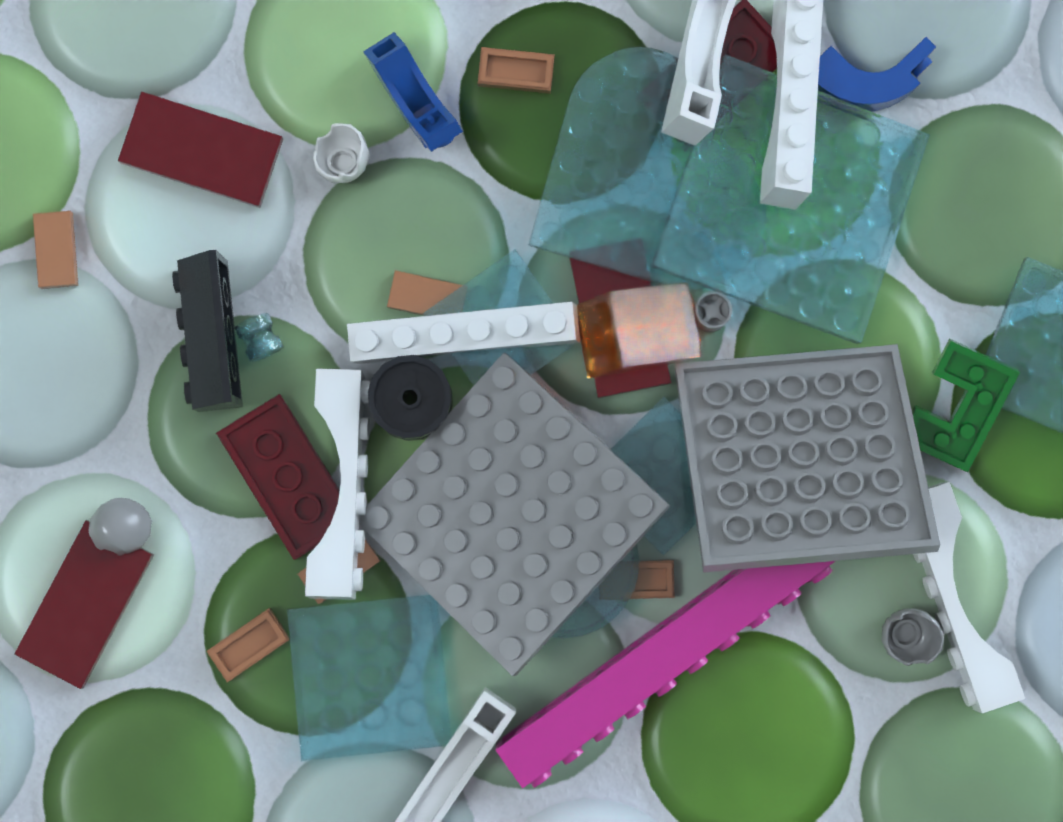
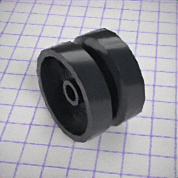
M416 355L398 356L384 363L373 375L368 389L369 409L376 423L390 435L406 441L424 440L441 426L453 407L452 389L443 371L432 361ZM409 391H414L417 395V401L412 405H408L403 401V396H409Z

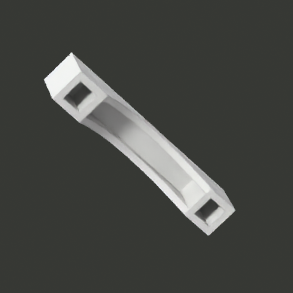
M692 0L661 133L696 145L714 129L722 96L719 85L720 58L728 23L736 0Z
M823 0L773 1L771 34L774 39L777 55V89L772 128L762 167L760 204L796 210L812 193Z
M573 302L347 324L350 362L357 364L387 362L398 356L416 355L422 357L478 350L580 343L577 305Z
M316 369L314 406L326 421L335 440L340 459L341 485L338 504L331 524L320 543L307 557L305 596L310 599L356 600V591H362L363 568H357L358 553H364L365 531L359 530V515L366 514L367 505L366 492L360 491L361 477L367 478L368 455H362L363 440H369L370 420L369 418H364V403H368V389L371 381H365V375L362 370Z
M950 482L930 486L928 489L940 540V548L938 552L913 554L917 563L922 562L926 573V577L922 578L925 591L930 599H935L939 610L938 613H935V620L939 623L943 634L948 636L951 648L947 649L950 663L955 671H960L964 684L960 685L962 698L967 707L972 706L973 710L985 713L1023 700L1025 696L1013 662L997 653L979 636L967 619L961 606L953 577V551L962 516Z
M485 687L394 822H441L516 714V708Z

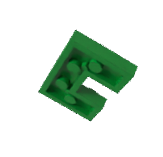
M949 338L932 373L965 389L950 420L917 405L914 406L912 414L920 451L968 473L1020 372L1011 366Z

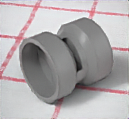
M715 291L703 294L692 308L693 322L704 332L720 330L730 320L732 315L730 300L724 294Z

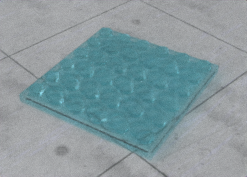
M725 54L721 59L719 69V85L722 96L715 127L698 144L691 146L650 267L852 343H862L930 134L818 91L812 193L796 210L760 204L762 167L773 122L777 74Z

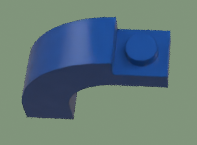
M395 32L363 51L390 98L425 148L432 152L437 148L444 147L451 143L455 136L463 132L457 120L438 99L418 68L407 46Z
M925 37L897 65L882 72L859 70L848 63L830 46L820 56L817 97L833 107L851 112H873L891 107L908 97L920 85L916 78L933 62L928 56L934 51L936 46Z

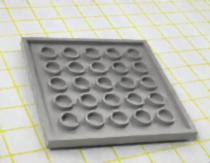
M898 344L675 363V377L703 572L938 552L940 540Z
M504 352L453 408L441 426L427 437L368 503L366 514L359 515V525L512 676H517L671 505L512 357Z

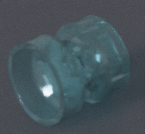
M269 313L256 315L235 326L239 339L244 340L247 346L245 353L249 362L267 358L284 348L280 337L274 335L271 329L273 322Z

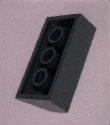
M208 250L177 260L178 271H173L172 278L175 293H180L182 307L176 309V318L179 330H184L185 345L180 346L182 366L188 367L189 382H184L186 403L192 404V410L197 412L243 407L228 260L217 250Z

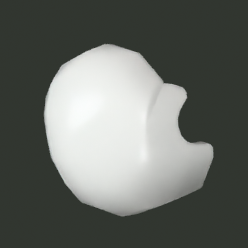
M335 123L331 125L329 133L317 138L313 162L316 171L331 183H348L357 179L365 171L370 156L365 138L360 131L351 124Z

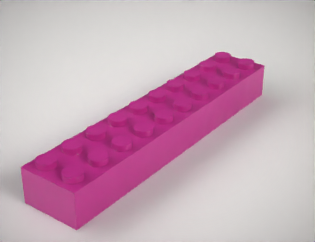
M835 561L732 570L497 740L495 751L522 789L528 784H531L533 788L537 787L552 775L550 771L554 765L561 760L564 765L569 764L584 752L582 745L594 738L598 742L614 731L615 728L612 723L623 715L630 719L646 707L643 701L649 696L656 693L660 697L677 685L674 678L686 670L689 674L694 673L709 661L706 655L716 648L724 651L740 639L737 633L744 627L750 626L754 629L771 616L768 610L776 604L785 606L802 594L799 588L806 582L812 581L815 584L828 576L833 571L830 565Z

